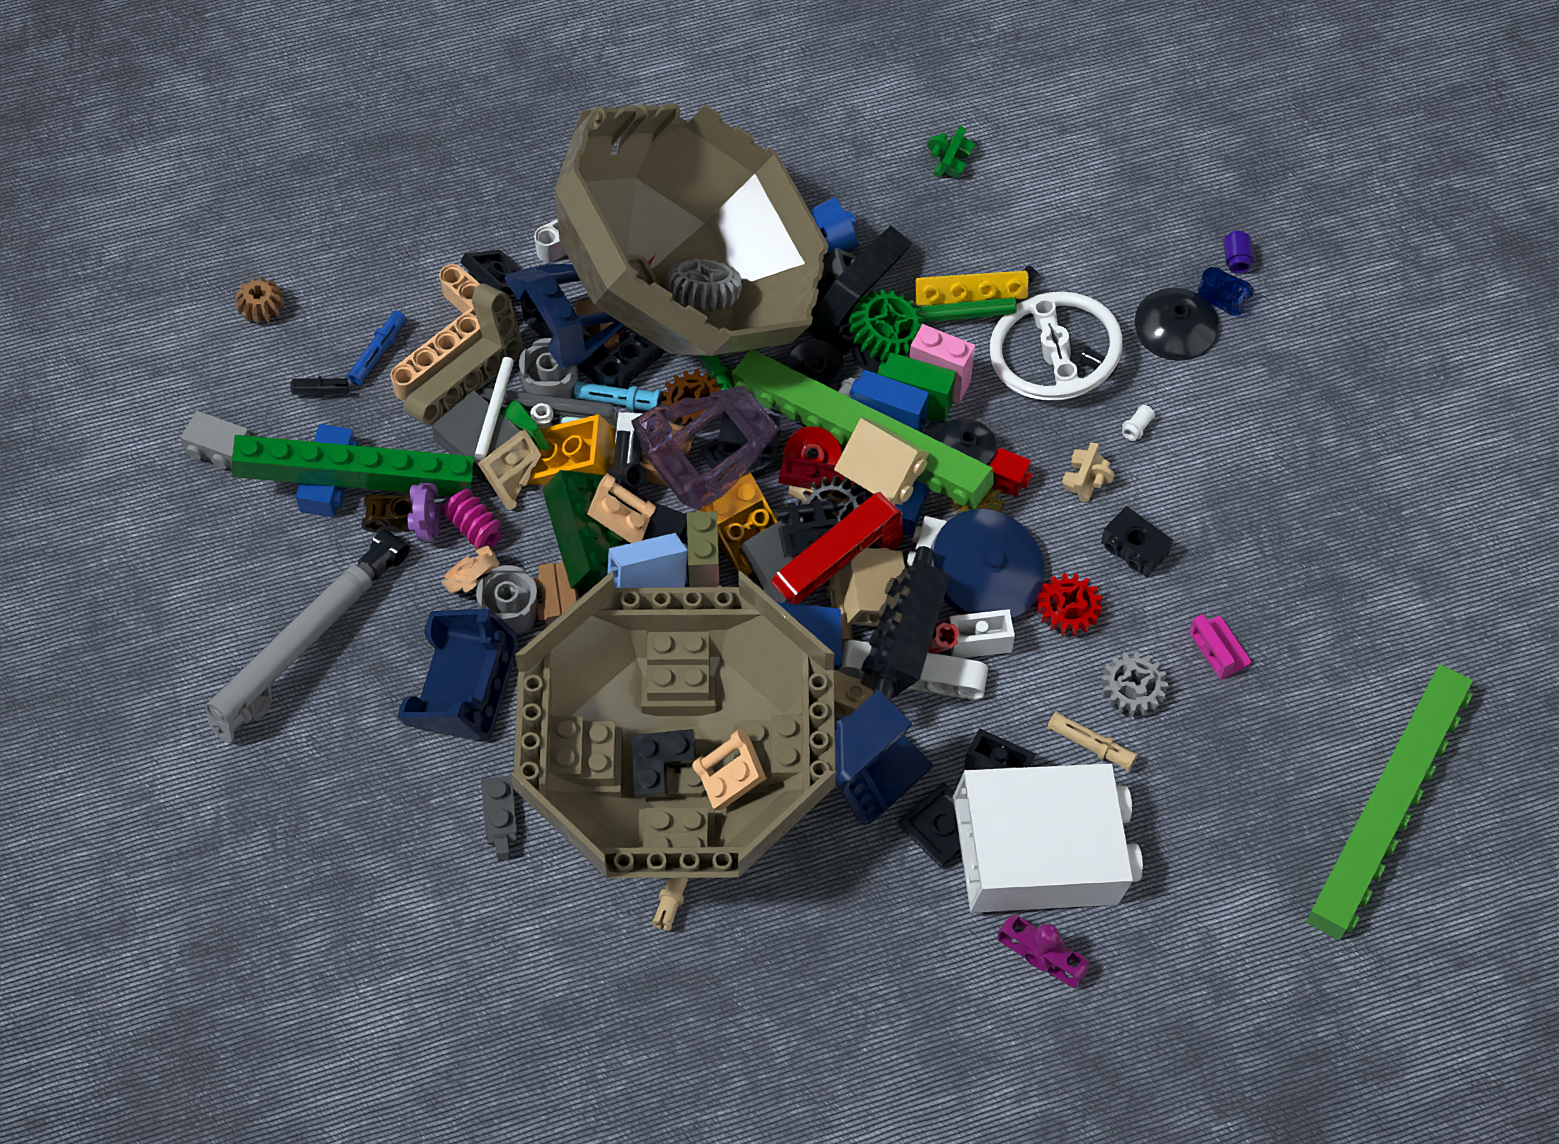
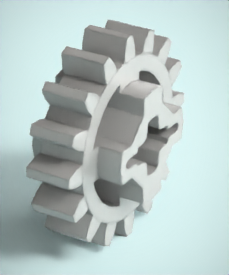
M1135 651L1133 658H1129L1128 654L1124 652L1121 661L1113 657L1111 666H1105L1103 673L1105 676H1102L1101 685L1104 686L1102 695L1103 697L1110 696L1109 706L1119 705L1118 713L1121 714L1125 709H1128L1130 717H1133L1135 711L1139 710L1142 716H1145L1148 707L1155 711L1157 710L1158 702L1163 703L1166 695L1164 692L1168 688V683L1165 682L1167 674L1164 671L1158 672L1160 662L1151 664L1150 655L1140 659L1139 652ZM1122 671L1123 675L1118 677L1117 681H1114L1117 674ZM1154 687V691L1147 697L1146 693Z

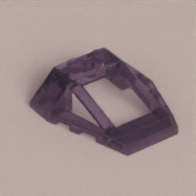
M745 385L713 392L708 397L695 400L692 398L681 400V403L666 406V404L655 406L631 420V424L647 459L680 502L698 511L723 497L738 482L769 445L779 429ZM709 408L672 436V426L668 421ZM726 411L749 442L710 472L699 475L678 446L722 412ZM724 476L717 484L715 483L718 479Z

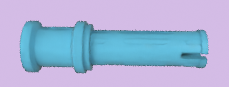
M577 381L574 388V399L626 406V409H629V411L634 412L636 409L652 411L653 415H658L662 402V390L656 389L655 392L639 390L638 386L623 389Z

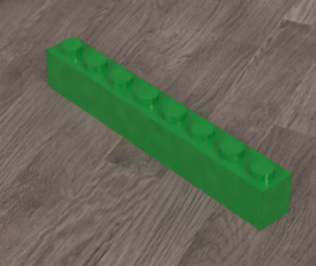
M235 435L232 477L407 493H410L412 485L434 483L438 494L441 496H453L464 489H470L472 482L473 456Z

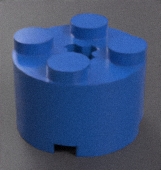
M835 197L809 209L829 245L824 257L835 248L849 252L859 246V241L853 228L856 226L855 217L850 211L845 212Z

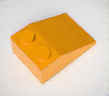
M600 414L541 428L540 430L550 447L546 451L538 448L541 456L536 466L531 469L530 478L526 485H546L559 470L606 475L609 467L615 461L616 429Z

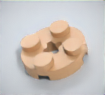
M489 546L476 550L479 555L477 557L469 558V556H466L444 576L446 580H442V584L448 592L455 594L461 589L464 592L470 591L479 583L477 578L484 572L485 574L491 572L492 569L500 564Z

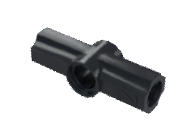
M621 430L617 431L615 461L609 467L607 474L614 477L617 484L638 496V488L643 485L646 478L645 470L640 464L643 434L636 431ZM615 496L617 500H619L620 502H622L623 504H625L626 506H628L636 512L634 508H632L631 506H629L628 504H626L625 502H623Z

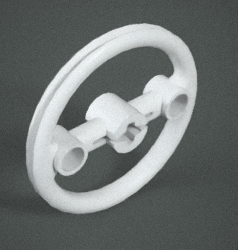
M1072 292L1039 294L1018 303L1015 314H1006L998 321L990 339L992 365L1002 382L1024 396L1041 400L1073 398L1096 388L1114 371L1122 353L1121 329L1111 311L1100 302L1088 296ZM1056 306H1071L1083 309L1097 317L1108 331L1110 339L1108 353L1101 365L1085 378H1079L1076 365L1070 362L1069 334L1065 328L1058 326ZM1029 313L1034 315L1036 326L1042 330L1041 345L1043 358L1047 363L1054 366L1055 386L1036 385L1019 378L1009 369L1003 358L1002 348L1005 336L1019 319Z

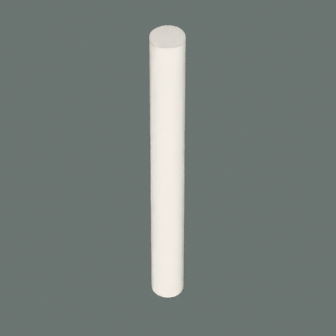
M504 357L474 455L480 460L487 456L514 360L509 357Z

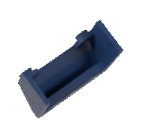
M879 690L872 694L851 715L841 718L835 726L836 731L834 733L835 769L837 771L836 786L854 815L863 825H869L878 819L934 767L903 735L913 725L912 722Z

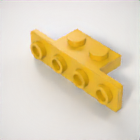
M1027 271L921 277L915 280L916 304L918 306L1009 297L1025 299L1028 297Z

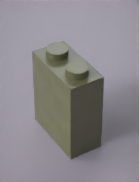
M717 511L687 512L690 587H718L720 584Z

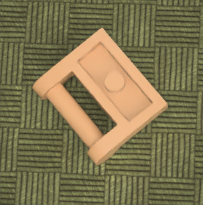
M606 474L598 485L587 514L628 542L634 543L642 541L656 505L650 501L644 502L617 484L614 477ZM608 492H610L611 494H613L614 496H616L617 498H619L620 500H622L623 502L637 510L639 513L635 512L634 510H632L631 508L617 500L615 497L608 494Z
M743 729L736 730L731 734V739L706 757L700 756L692 764L695 772L701 777L712 807L715 810H723L766 779L750 737ZM739 749L740 756L714 773L713 766Z

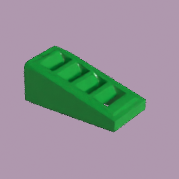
M517 400L512 401L501 412L518 429L526 430L536 447L545 451L550 447L542 431L520 402Z

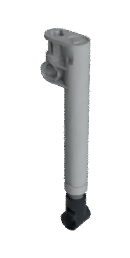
M386 529L378 532L372 540L370 550L358 560V566H349L342 575L328 586L206 703L208 723L212 731L225 742H231L235 737L234 732L243 723L247 724L252 719H261L268 712L272 704L270 685L333 625L362 594L372 587L371 579H378L391 565L399 566L408 556L410 545Z

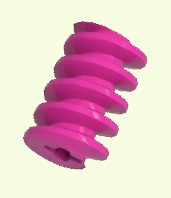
M464 489L449 498L443 505L441 513L446 515V518L453 523L456 529L460 530L461 534L468 539V542L474 545L476 550L485 546H489L491 549L495 547L502 536V533L499 532L502 522L498 519L494 520L493 512H487V506L480 504L478 497H472L473 492L470 489Z

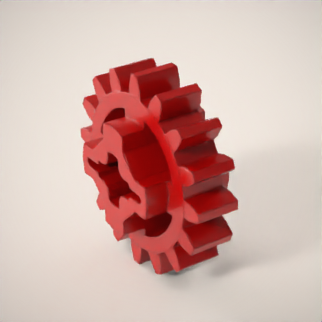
M1062 573L1061 580L1052 576L1050 585L1044 583L1042 585V593L1038 594L1037 602L1039 604L1037 613L1043 614L1041 622L1047 623L1050 621V630L1054 631L1058 627L1061 629V635L1063 636L1067 630H1071L1073 636H1077L1078 629L1080 628L1087 633L1090 624L1094 626L1097 624L1098 616L1101 615L1102 606H1100L1102 596L1096 595L1098 587L1096 585L1089 587V578L1079 581L1077 573L1073 575L1072 579H1068L1066 573Z

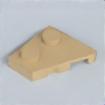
M521 430L477 463L507 510H512L516 507L518 503L516 498L521 488L526 486L530 478L531 469L536 466L541 453L527 431Z

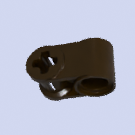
M369 495L364 498L366 514L361 523V527L364 530L372 533H378L383 529L390 532H411L408 528V515L413 513V503L410 500V496Z

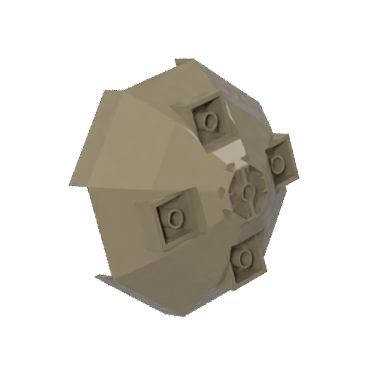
M612 570L515 654L518 668L514 772H509L512 787L606 878H739L836 787L834 652L740 570L739 587L615 588ZM693 729L695 731L696 759H698L700 756L706 757L731 739V734L736 730L743 729L750 737L766 779L723 810H715L712 807L701 777L693 769V762L666 765L668 796L637 799L634 796L632 735ZM739 749L713 766L714 773L740 756ZM678 766L684 767L681 773H675L674 768Z

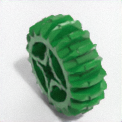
M883 289L877 291V293L871 291L866 296L863 295L857 302V305H854L848 323L851 325L849 334L855 335L854 343L862 344L861 352L865 350L870 352V359L879 356L880 361L883 362L888 358L890 352L908 357L910 356L911 344L922 324H924L925 318L918 316L920 309L912 307L913 300L905 301L904 294L895 296L893 290L886 294ZM876 313L874 318H869V314ZM905 333V338L898 339L900 334Z

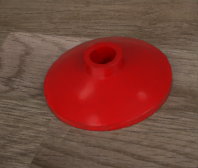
M808 426L797 430L789 437L783 455L836 465L842 454L839 442L828 430L817 426ZM816 449L819 454L818 457L810 458L807 454L808 450Z

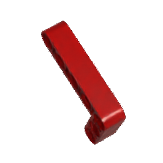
M882 492L875 493L778 571L773 577L771 584L791 605L800 603L871 544L877 549L888 548L894 551L903 539L902 512Z

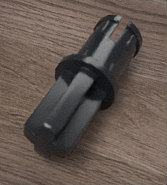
M318 376V378H293L290 384L292 395H318L319 398H322L323 395L348 396L349 389H347L349 387L348 378H322V376Z

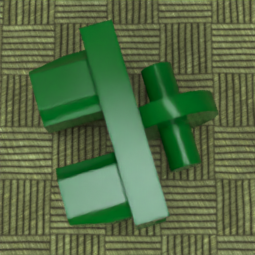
M959 126L955 135L951 136L949 141L945 133H941L940 136L930 137L927 146L931 151V156L933 158L941 156L933 175L940 178L943 173H946L957 179L962 173L966 163L954 157L956 153L967 159L972 152L975 143L964 137L967 129Z

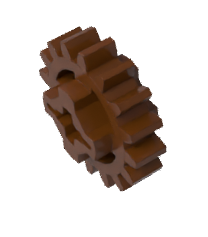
M696 369L693 375H689L688 371L685 370L683 373L684 377L673 376L675 380L673 384L666 382L665 386L668 392H661L663 399L661 407L668 421L672 420L676 425L683 423L684 427L690 428L691 424H695V427L700 429V423L703 421L708 425L711 424L709 419L711 415L714 417L719 416L717 408L723 407L721 400L723 393L716 378L711 379L708 372L701 376L699 370Z

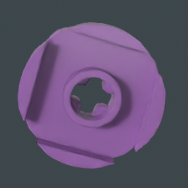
M420 483L419 485H412L410 488L413 513L408 515V528L410 531H415L420 542H434L435 539L432 536H438L440 530L441 507L440 504L434 503L433 496L439 495L434 483Z

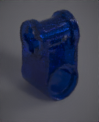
M1210 267L1203 272L1197 293L1208 300L1211 305L1223 310L1227 314L1240 316L1244 311L1245 302L1253 296L1254 288L1249 282L1230 275L1220 268Z

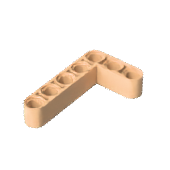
M450 264L444 266L440 270L439 277L443 295L463 314L392 369L390 376L394 393L400 400L406 401L407 397L428 381L432 375L437 374L483 338L472 304L473 292L481 284L458 265Z

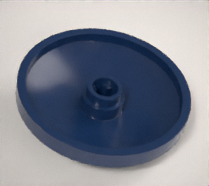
M972 509L952 517L936 534L931 545V549L935 552L931 566L950 575L944 600L956 612L965 615L1010 609L1011 620H1014L1035 603L1044 584V561L1032 535L1015 519L994 510Z

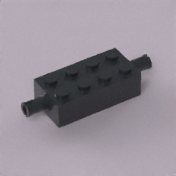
M919 546L916 549L913 564L909 568L905 567L900 575L896 578L892 577L885 588L887 598L877 614V619L880 621L869 640V645L872 647L861 666V671L864 673L860 684L873 689L874 693L879 690L890 701L920 680L950 578L949 574L931 566L935 552L925 546Z

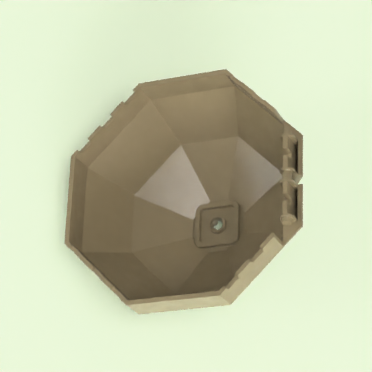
M673 102L662 106L627 105L620 109L597 106L594 110L581 111L554 190L559 240L594 306L670 354L713 356L790 344L812 324L813 317L811 316V311L816 305L819 292L817 284L822 278L824 269L822 261L829 245L777 152L769 147L764 150L752 142L754 140L752 135L737 125L733 129L720 120L722 115L708 105H704L689 122L679 117L680 107ZM619 139L616 155H611L613 145ZM655 255L652 263L649 265L648 261ZM694 258L702 260L706 258L711 261L717 260L719 263L725 262L727 266L734 267L740 273L742 290L738 302L730 308L724 307V310L714 309L712 312L710 310L701 311L690 305L683 307L680 303L672 300L673 294L666 290L665 282L670 266L678 261L683 262L684 259L694 260Z

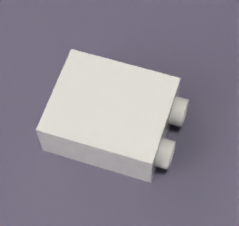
M1112 764L964 770L953 798L970 913L1118 905L1131 883L1141 880L1143 863L1140 848L1136 843L1126 844L1123 823H1129L1132 815L1131 795L1127 786H1116Z

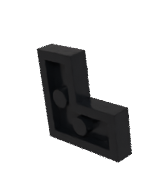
M693 729L632 735L634 796L637 799L668 796L666 765L692 763L696 760L695 731Z

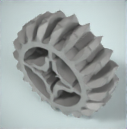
M694 258V260L684 259L683 262H676L670 266L665 282L666 290L673 294L672 300L680 303L683 307L690 305L701 311L710 310L712 312L714 309L724 310V307H732L733 304L738 302L742 290L740 273L734 267L727 266L725 262L719 263L717 260L711 261L706 258L704 260Z

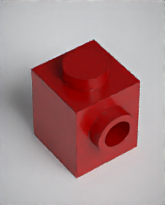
M999 447L990 464V467L993 469L994 485L992 487L1002 494L1018 497L1021 489H1027L1033 476V473L1029 472L1031 460Z

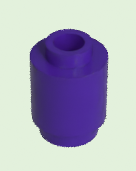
M1240 230L1230 232L1223 239L1226 266L1229 267L1232 273L1241 274L1248 272L1254 262L1251 236Z

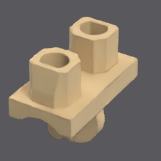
M1090 443L1088 450H1074L1071 463L1073 468L1080 470L1078 473L1065 472L1062 480L1065 491L1077 493L1081 502H1089L1094 487L1101 488L1102 484H1109L1114 479V472L1109 468L1110 462L1105 460L1098 452L1100 448L1098 443Z

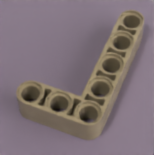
M481 284L474 290L472 304L483 338L412 392L404 403L406 415L428 426H432L473 390L475 392L498 375L504 357H509L514 361L518 359L523 351V341L512 303L507 293L487 284Z

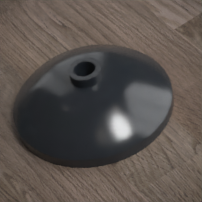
M1164 288L1149 294L1142 300L1135 314L1134 327L1138 339L1150 352L1168 360L1184 361L1199 357L1212 347L1218 335L1219 319L1210 302L1198 293L1183 288Z

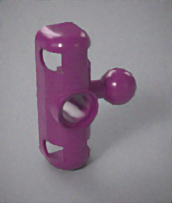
M1012 915L1007 918L998 931L997 939L999 942L1024 957L1036 969L1048 972L1072 988L1076 989L1090 967L1088 959L1066 946L1060 937L1059 930L1052 924H1042L1037 928L1020 916ZM1017 925L1024 931L1017 933L1014 931V928ZM1010 937L1015 939L1019 943H1013L1010 940ZM1071 959L1079 965L1077 967H1071L1068 965V963ZM1064 971L1067 972V973H1069V974L1072 975L1073 977H1072V978L1067 977V976L1064 974Z

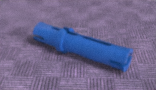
M394 310L382 328H377L374 332V339L346 375L353 384L361 386L387 348L394 345L396 342L395 337L408 322L404 314Z

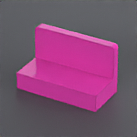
M1204 614L1192 620L1189 634L1220 680L1250 666L1251 660L1221 616L1208 621Z

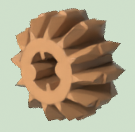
M261 276L258 281H255L250 277L249 284L241 283V291L236 292L237 310L247 322L254 320L258 325L261 320L265 319V321L270 323V317H279V310L284 308L282 289L276 285L273 279L266 281Z

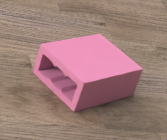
M922 324L911 344L910 358L956 371L953 402L960 404L971 383L975 345Z

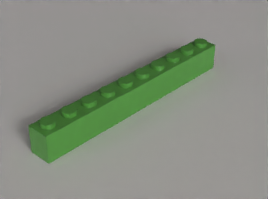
M752 349L732 372L735 390L744 397L749 396L759 401L764 407L768 409L773 408L781 412L789 420H797L807 427L817 426L824 428L837 439L839 444L847 445L860 418L872 419L929 452L926 458V468L915 480L926 485L935 493H942L952 498L959 505H966L975 510L994 485L992 467Z
M1441 664L1438 665L1313 906L1306 923L1338 940H1341L1345 931L1352 933L1360 916L1354 914L1358 905L1366 906L1373 892L1368 888L1371 880L1378 882L1386 865L1381 863L1384 854L1391 856L1399 841L1394 838L1397 829L1404 831L1411 817V814L1406 812L1409 805L1411 804L1416 807L1424 792L1423 789L1419 788L1422 780L1429 782L1437 766L1431 763L1434 756L1436 755L1441 758L1449 741L1444 739L1447 731L1453 733L1461 719L1460 716L1456 715L1459 707L1466 709L1473 695L1472 692L1468 691L1473 682L1472 679Z

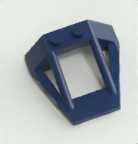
M546 264L529 267L508 274L504 278L518 301L530 297L553 333L547 348L561 370L585 362L597 349L603 347L612 336L626 327L605 312L583 316L576 314L558 285L581 281L572 264ZM613 322L584 342L582 327Z

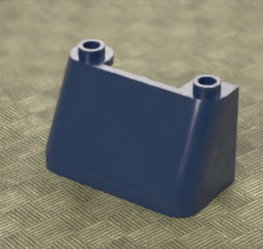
M490 608L431 611L424 634L430 645L435 648V652L420 698L407 696L403 699L397 718L409 727L474 740L489 739L494 731L515 660V654L517 653V636Z

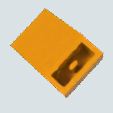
M748 473L693 503L697 512L717 511L718 546L736 571L739 573L740 570L746 576L753 573L739 548L748 539L777 523L752 474Z

